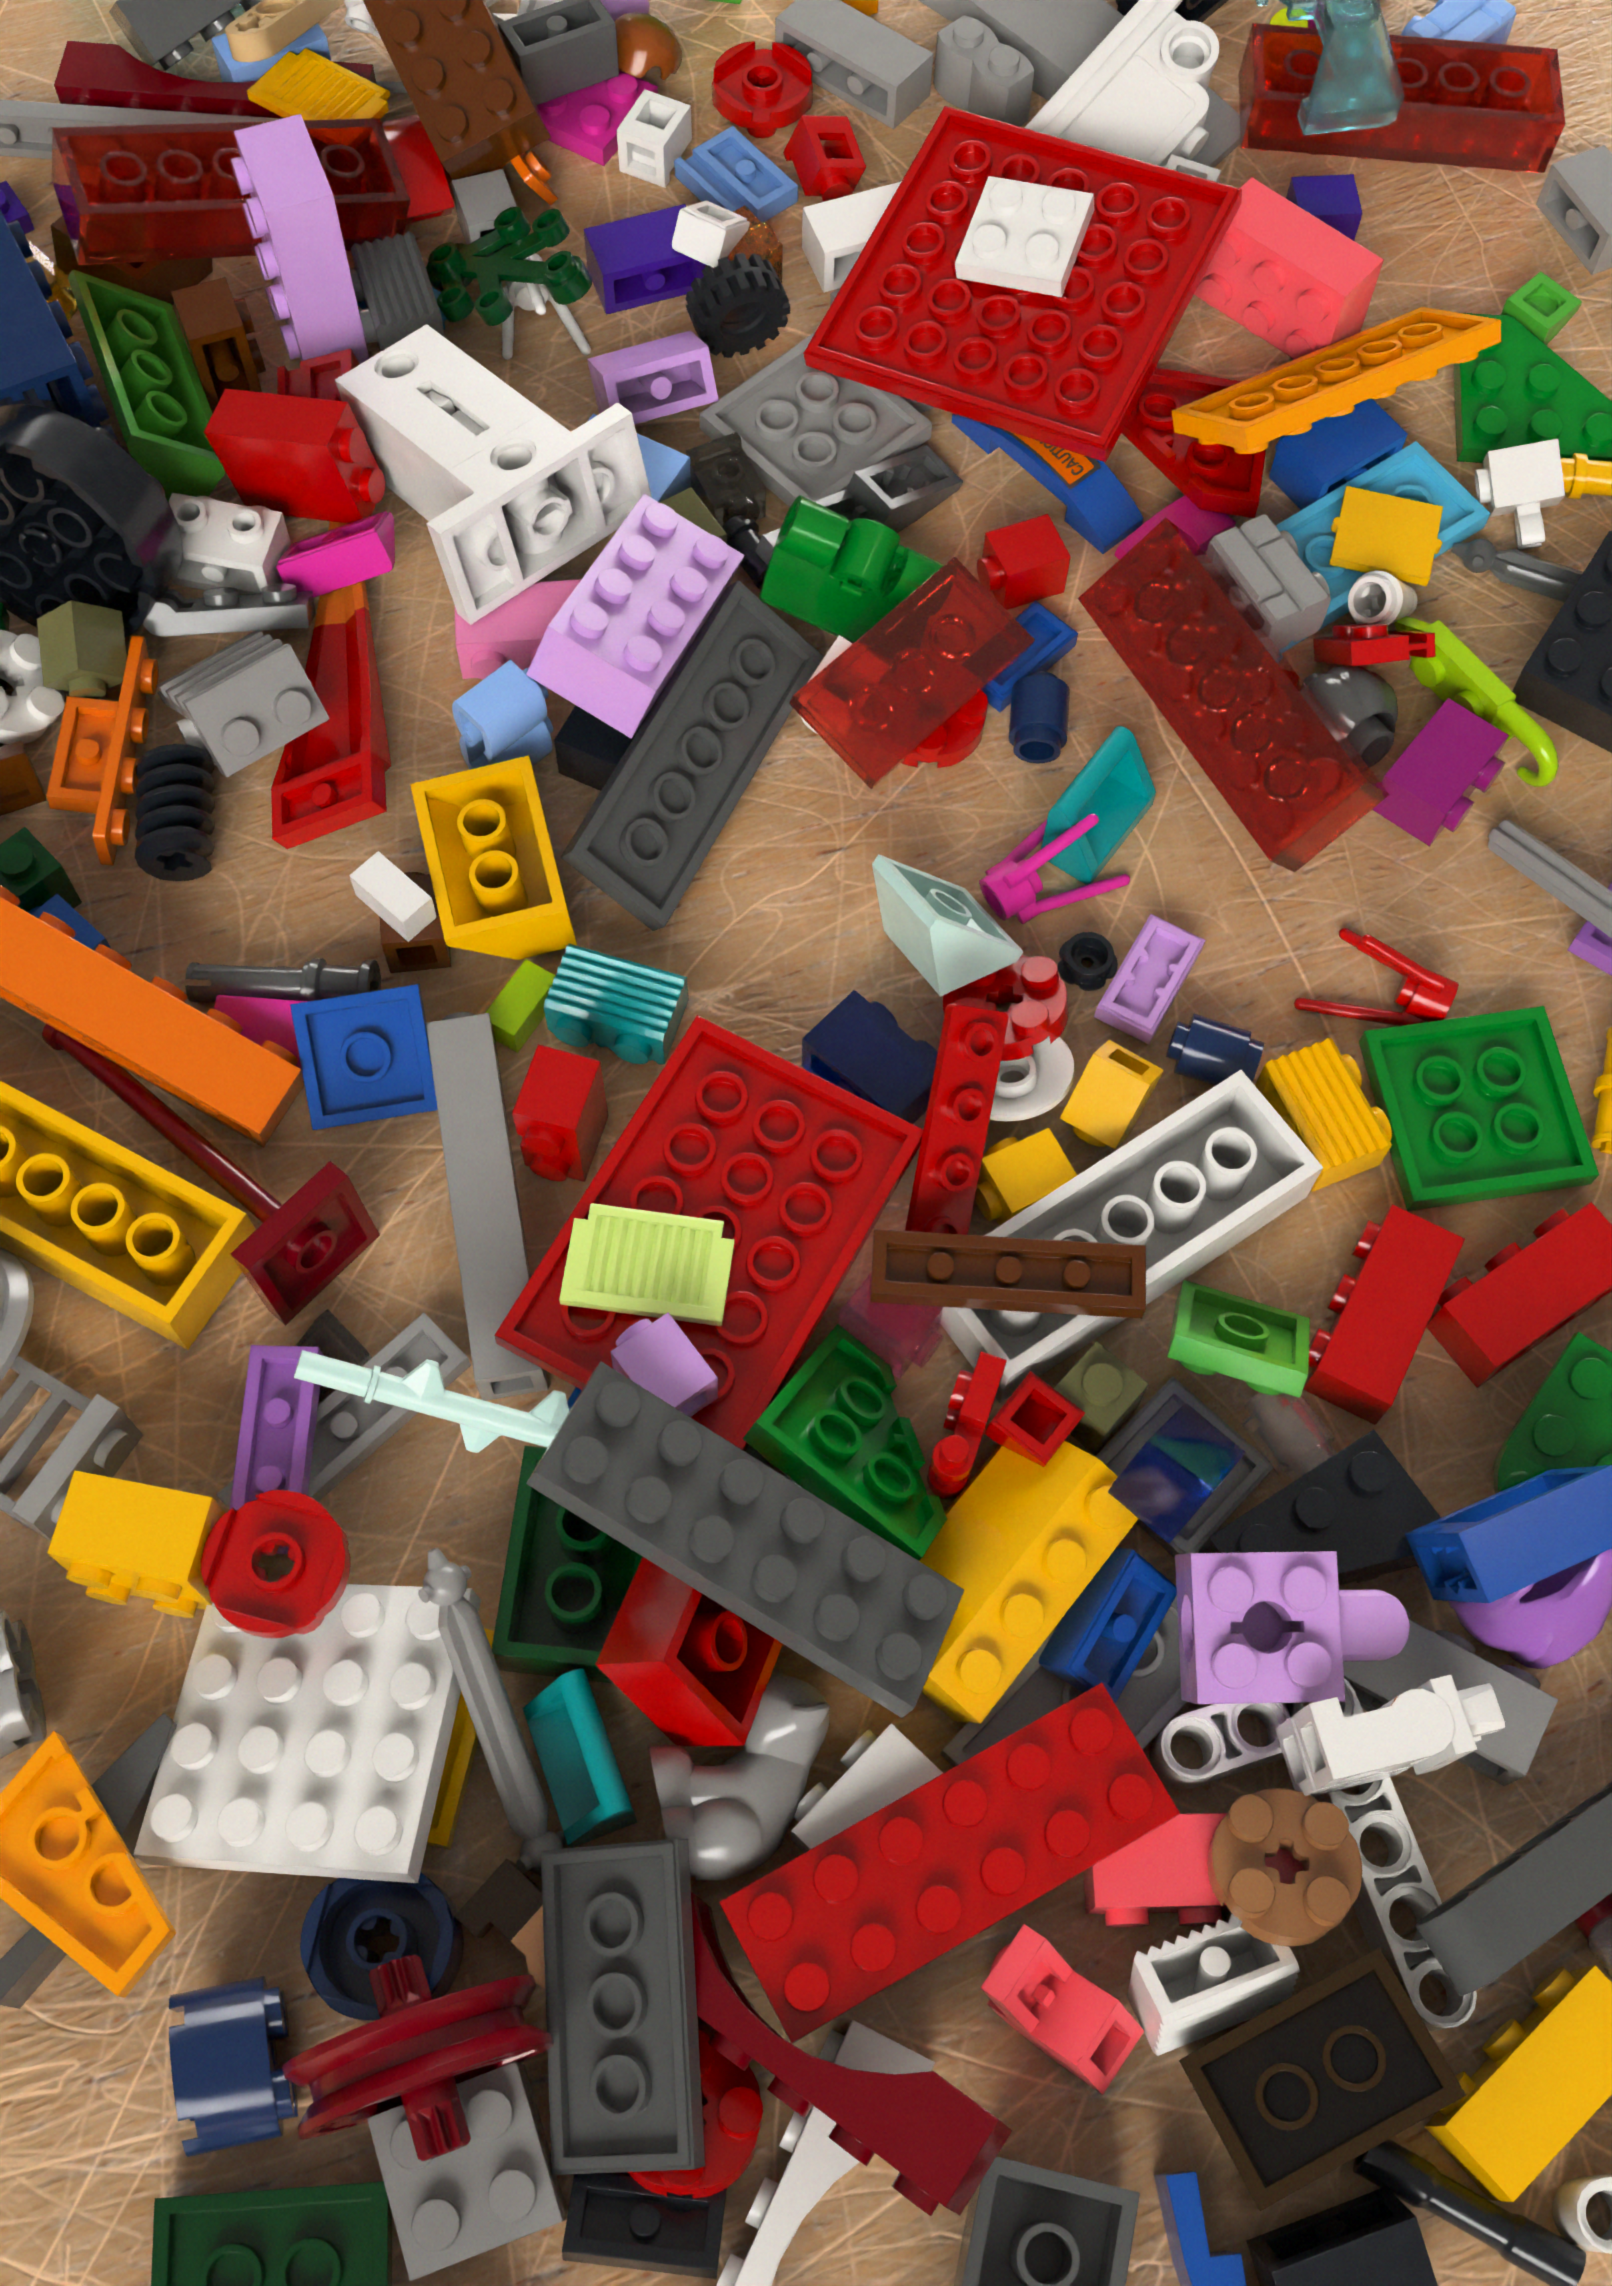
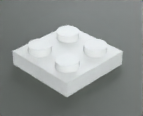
M988 176L955 261L956 277L963 280L1062 297L1094 212V194Z

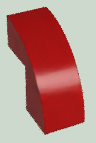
M418 114L376 123L369 132L379 168H384L400 226L451 215L455 206L443 165Z

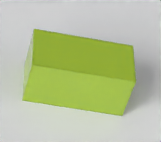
M527 959L524 960L485 1012L490 1015L496 1041L517 1053L520 1051L545 1017V998L548 997L549 988L552 986L556 975Z

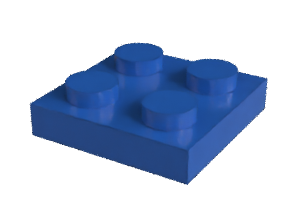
M420 984L290 1004L313 1130L438 1110Z

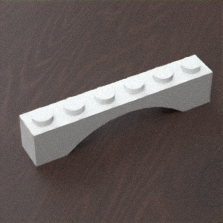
M855 2020L851 2021L845 2036L831 2029L819 2055L820 2059L849 2069L887 2074L932 2071L935 2064L934 2061ZM814 2105L805 2118L794 2111L779 2144V2147L792 2153L779 2183L767 2177L764 2178L745 2220L747 2224L757 2228L758 2231L745 2260L730 2253L716 2286H772L779 2262L802 2220L831 2185L860 2162L828 2137L836 2122Z

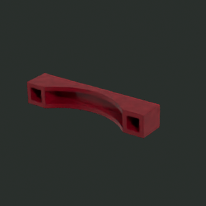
M67 41L54 83L60 104L283 118L248 99L247 90L258 80L248 82H208L179 77L157 70L136 59L117 44ZM332 61L377 84L373 64ZM368 131L350 149L371 151L373 143L370 132ZM317 136L319 147L342 149Z
M691 1892L697 2016L716 2030L708 2044L743 2071L746 2070L752 2059H754L774 2074L775 2077L767 2090L802 2117H806L813 2105L836 2122L828 2137L865 2166L869 2164L875 2153L899 2171V2174L891 2186L925 2213L932 2216L940 2203L960 2216L1012 2130L934 2071L887 2074L853 2070L811 2056L786 2041L759 2015L736 1982L719 1942L712 1908Z

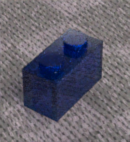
M853 990L802 1038L801 1066L828 1082L914 1124L927 1111L938 1051L926 1041H915L898 1027L895 1017L884 1005L877 1001L870 1003L857 991Z

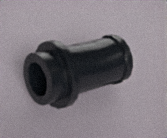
M743 515L734 516L722 526L727 533V545L745 555L740 565L751 577L755 586L761 589L768 565L755 553L761 539L758 534L759 526L753 519H746Z

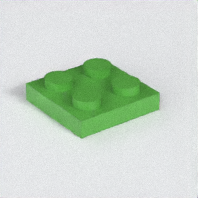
M1183 1280L1175 1304L1167 1357L1179 1361L1186 1369L1198 1374L1213 1375L1220 1373L1243 1380L1250 1388L1263 1394L1279 1395L1285 1393L1300 1398L1309 1370L1310 1318Z

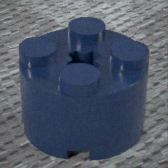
M420 1872L418 1883L349 1878L336 1879L315 1897L302 1927L300 1941L301 1958L314 1989L326 2004L336 2012L365 2023L373 2022L380 2019L369 1979L370 1971L394 1959L416 1954L421 1957L432 2000L445 1996L455 1981L463 1956L462 1924L454 1917L457 1914L456 1906L448 1895L422 1872ZM388 1924H391L390 1932L399 1938V1945L396 1952H386L382 1962L379 1963V1954L369 1949V1941L372 1936H384Z
M265 1976L170 1995L169 2009L177 2013L184 2011L185 2024L169 2027L171 2072L178 2121L195 2120L198 2136L197 2138L182 2141L185 2155L191 2157L283 2136V2120L298 2117L296 2084L285 2079L283 2069L278 2068L275 2041L289 2037L284 1990L280 1991L279 1986L268 1988Z

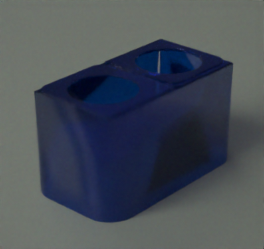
M1186 1404L1144 1444L1114 1481L1108 1493L1169 1544L1246 1452L1195 1409Z

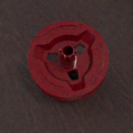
M415 1954L394 1959L370 1971L369 1979L380 2019L343 2033L302 2052L287 2061L282 2066L285 2079L304 2089H310L313 2103L307 2108L297 2127L300 2139L320 2137L367 2123V2118L403 2105L417 2157L421 2161H427L468 2145L471 2140L456 2084L513 2062H525L548 2050L554 2043L550 2033L525 2022L522 2010L527 2007L536 1989L533 1975L508 1977L432 2000L421 1957Z

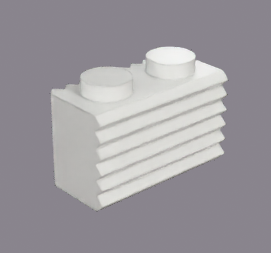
M1231 1914L1229 1923L1218 1919L1215 1928L1204 1925L1202 1933L1191 1930L1188 1939L1177 1935L1175 1944L1164 1940L1161 1949L1150 1946L1147 1955L1137 1951L1133 1961L1127 1999L1140 2026L1144 2030L1152 2051L1157 2056L1254 2018L1292 1997L1291 1992L1294 1991L1293 1985H1296L1295 1979L1298 1978L1297 1973L1300 1972V1969L1290 1947L1270 1944L1253 1937L1240 1927L1242 1921Z

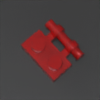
M981 1351L974 1373L960 1369L943 1425V1429L952 1431L954 1434L937 1442L933 1449L931 1464L927 1474L929 1488L941 1499L957 1497L967 1485L1007 1360Z

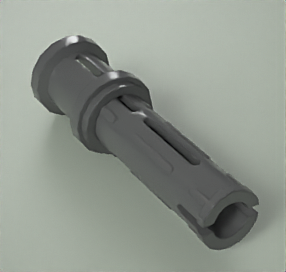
M313 958L305 962L303 968L285 966H228L192 962L187 968L185 979L210 980L212 982L210 986L185 985L186 995L191 1003H198L200 1001L215 1002L217 995L309 1002L381 990V973L378 962L370 959L364 960L359 966L327 965L325 959Z

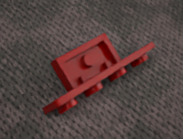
M950 1003L946 1007L905 1231L968 1235L1009 1019L1005 1012Z

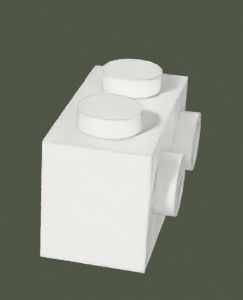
M172 493L168 503L177 520L183 545L181 568L172 584L202 590L232 587L238 589L239 595L262 594L261 588L281 583L282 578L276 565L291 545L282 512L273 511L258 505L245 506L217 501L208 496L195 497Z

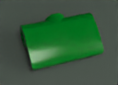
M799 495L792 503L781 526L759 598L768 605L837 637L840 635L860 648L892 663L901 665L914 661L918 656L927 619L935 616L942 608L951 590L955 573L954 569L915 550L899 545L901 540L899 534L886 525L864 518H856L852 522L847 517Z

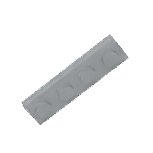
M423 1312L362 1367L372 1369L374 1365L380 1366V1372L403 1378L426 1359L433 1360L439 1363L446 1388L467 1370L471 1364L468 1357ZM339 1390L333 1391L318 1405L308 1496L319 1502L419 1412L371 1400L370 1404L363 1402L364 1397ZM233 1480L216 1494L228 1509L230 1508Z

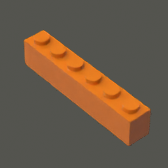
M0 885V997L261 1147H265L304 1086L302 1071L295 1066L298 1059L291 1052L272 1041L265 1040L263 1045L260 1046L240 1035L243 1030L242 1026L228 1015L216 1009L210 1008L207 1014H204L186 1004L187 995L163 978L154 976L152 981L148 982L129 971L132 964L113 949L99 944L95 950H92L73 939L76 932L59 918L43 912L39 918H36L19 908L18 905L21 902L19 898Z

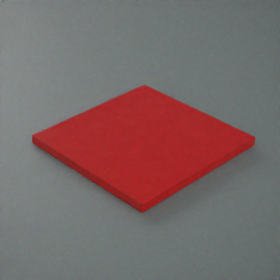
M944 106L804 351L806 366L1106 462L1241 205L1242 189ZM988 176L1094 194V212L1062 297L963 280L956 277L955 261Z

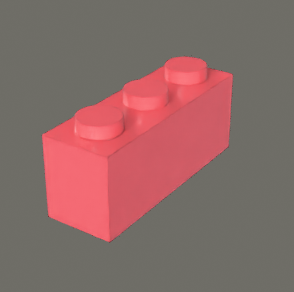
M1227 1813L1179 1814L1083 1872L1086 1914H1105L1106 1927L1113 1928L1149 1926V1913H1178L1179 1926H1215L1218 1919L1223 1921L1222 1912H1230L1225 1903L1222 1907L1213 1893L1209 1881L1207 1861L1212 1837ZM1278 1849L1275 1856L1265 1857L1266 1867L1277 1869L1280 1875V1882L1292 1884L1296 1872L1304 1871L1301 1862L1294 1859L1292 1853L1287 1850Z

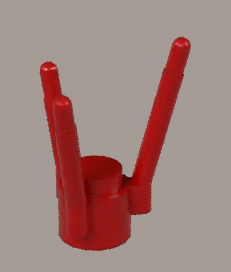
M1342 928L1339 931V937L1404 976L1394 997V1002L1403 1006L1402 1012L1306 998H1297L1294 1002V1006L1298 1010L1403 1026L1444 1020L1456 996L1459 983L1422 967L1369 934L1361 937L1348 928Z

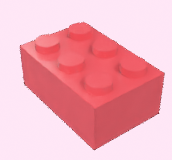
M1251 177L1239 188L1242 189L1241 205L1194 295L1244 326L1251 333L1281 350L1293 360L1360 333L1384 259Z

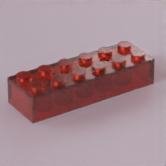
M1252 23L1238 74L1241 148L1452 165L1465 168L1500 169L1513 172L1544 173L1566 124L1558 50L1553 48Z
M380 118L303 120L334 196L345 250L351 251L354 243L361 246L365 240L372 243L376 238L381 241L386 236L394 238L397 233L404 236L410 198ZM271 121L52 127L51 179L78 265L256 256L254 247L263 241L261 237L253 239L242 204L246 203V199L251 198L250 193L241 195L230 159L240 157L234 131Z
M1166 517L1078 598L1271 862L1296 872L1390 795L1193 537Z

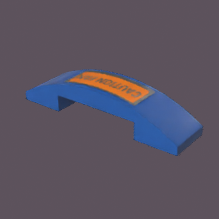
M957 414L952 415V423L988 455L997 448H1001L1067 506L1064 521L1102 554L1106 553L1143 524L1144 517L1135 502L1103 461Z

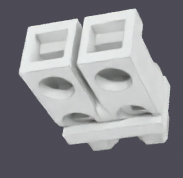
M1452 1675L1430 1679L1418 1688L1410 1689L1400 1694L1377 1710L1344 1717L1338 1697L1310 1703L1294 1714L1293 1717H1290L1276 1727L1275 1730L1294 1790L1303 1792L1304 1796L1310 1795L1314 1797L1393 1777L1412 1766L1416 1775L1436 1771L1477 1750L1475 1743L1481 1740V1736L1505 1728V1721L1490 1683L1457 1691Z

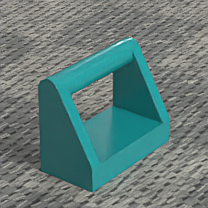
M1117 726L1048 813L1041 849L1089 814H1096L1099 817V821L1094 827L1048 861L1085 885L1091 884L1151 808L1156 795V790L1134 734L1126 727Z
M583 1668L569 1671L559 1676L522 1709L569 1848H574L635 1824L637 1819L586 1672Z

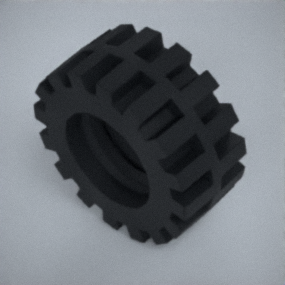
M744 253L735 254L732 261H728L727 257H723L718 260L719 266L713 269L708 265L702 270L704 275L702 279L695 277L691 283L693 291H688L686 295L688 303L686 308L698 337L709 347L710 353L717 356L722 352L724 358H732L735 352L745 355L749 353L750 348L756 347L757 350L765 347L764 341L766 339L774 340L779 335L777 328L785 327L788 322L786 315L790 314V304L775 269L767 259L762 261L760 255L753 253L749 259L746 258Z

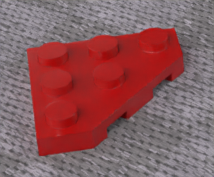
M1155 367L1122 434L1186 495L1198 509L1255 518L1260 501L1266 449L1253 454H1238L1234 451V447L1222 444L1203 445L1198 443V438L1174 433L1172 410L1242 381Z

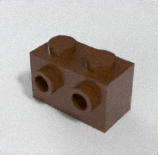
M226 277L171 291L188 348L212 414L225 388L262 392L257 374L266 372V368L256 338L247 340L246 334L255 332L245 298L233 299Z

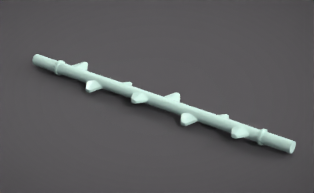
M302 1350L294 1373V1378L364 1397L363 1402L370 1404L371 1400L459 1423L466 1450L474 1453H479L501 1435L548 1448L569 1413L566 1394L555 1390L529 1413L445 1390L439 1363L428 1359L402 1378L380 1372V1366L374 1365L372 1369ZM787 1475L784 1476V1477H786L787 1479H789V1480H791L792 1482H794L795 1484H797V1483H796L794 1480H792L789 1476H787Z

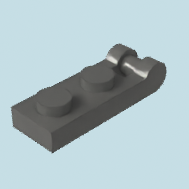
M293 584L265 586L261 588L262 594L239 595L238 589L232 587L214 588L204 591L203 598L185 599L180 592L174 589H167L164 595L155 603L143 624L150 633L161 637L309 628L316 613L313 592H297L296 585Z

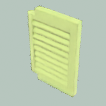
M591 1203L588 1220L574 1218L559 1298L560 1304L660 1318L669 1312L674 1320L722 1326L735 1240L722 1238L724 1221Z

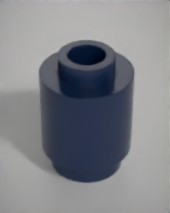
M1044 671L1030 673L1016 681L1012 687L1009 741L1014 746V754L1025 762L1037 764L1051 762L1059 757L1061 748L1067 743L1070 689L1064 681L1052 673Z
M1194 1013L1189 1025L1177 1022L1166 1057L1176 1060L1174 1073L1214 1086L1239 1070H1242L1253 1082L1262 1056L1264 1042L1252 1039L1251 1031Z

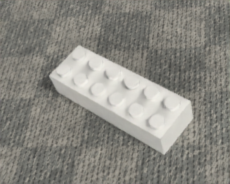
M1239 1070L985 1236L1146 1245L1147 1305L1305 1199L1321 1173L1323 1166L1245 1073ZM927 1306L974 1370L981 1351L1007 1360L996 1395L999 1403L1014 1393L1030 1371L1040 1377L1126 1319L1123 1317Z

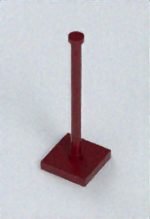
M46 1024L44 1026L42 1038L54 1050H65L263 1223L231 1253V1256L266 1308L285 1326L380 1236L349 1176L331 1161L282 1205L126 1069L50 1025Z

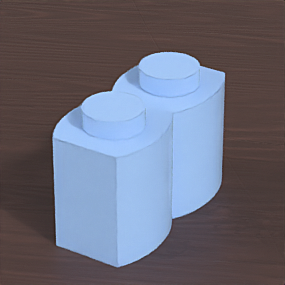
M511 659L452 704L453 717L462 735L459 740L461 753L469 769L528 755L533 767L552 751L550 734L553 732V725L547 716L545 699L548 698V691L545 686L526 675L529 668L521 670Z

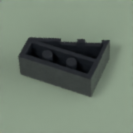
M1373 1429L1211 1535L1198 1553L1337 1551L1338 1584L1343 1585L1355 1581L1360 1583L1376 1579L1383 1574L1414 1566L1419 1568L1405 1534L1441 1517Z

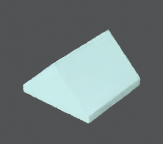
M879 854L872 863L884 932L939 996H943L1016 963L1024 951L965 888Z

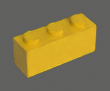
M1596 1965L1571 1970L1570 1972L1562 1966L1545 1978L1531 1996L1539 2004L1521 2024L1515 2018L1510 2019L1491 2035L1482 2047V2050L1489 2058L1471 2077L1465 2071L1455 2076L1466 2096L1439 2110L1424 2126L1491 2201L1514 2202L1612 2095V1982Z

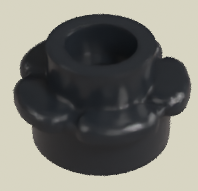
M1094 932L1079 933L1065 942L1059 951L1061 961H1059L1057 967L1061 978L1068 984L1078 985L1084 991H1094L1104 987L1106 979H1111L1116 974L1118 962L1114 955L1113 947L1100 934ZM1083 960L1090 961L1092 966L1086 968L1081 962Z

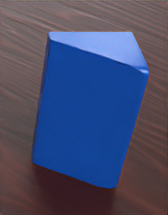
M1116 1547L1059 1622L1039 1657V1664L1083 1693L1103 1683L1116 1704L1177 1595L1176 1586L1135 1550Z

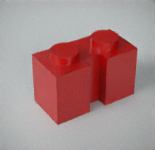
M539 1044L512 1111L517 1135L523 1136L520 1148L524 1165L530 1167L531 1171L538 1176L557 1182L565 1181L567 1177L585 1182L609 1116L601 1061Z

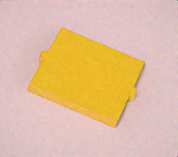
M1346 486L1339 517H1335L1331 525V531L1335 533L1329 565L1363 573L1375 570L1385 571L1400 581L1427 586L1430 580L1434 554H1438L1442 546V541L1438 539L1443 506Z

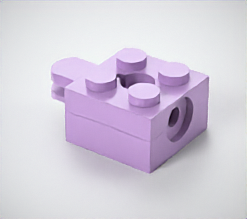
M1337 1551L1189 1553L1175 1555L1181 1700L1195 1704L1305 1703L1338 1697L1339 1702H1345L1343 1661L1387 1660L1400 1653L1408 1640L1410 1623L1407 1612L1398 1598L1385 1591L1375 1589L1339 1590Z

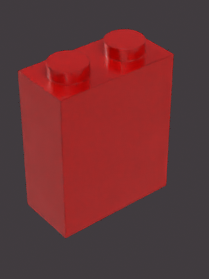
M225 388L204 430V434L245 506L258 505L273 511L282 512L283 516L347 524L372 515L376 504L383 498L386 481L348 402Z

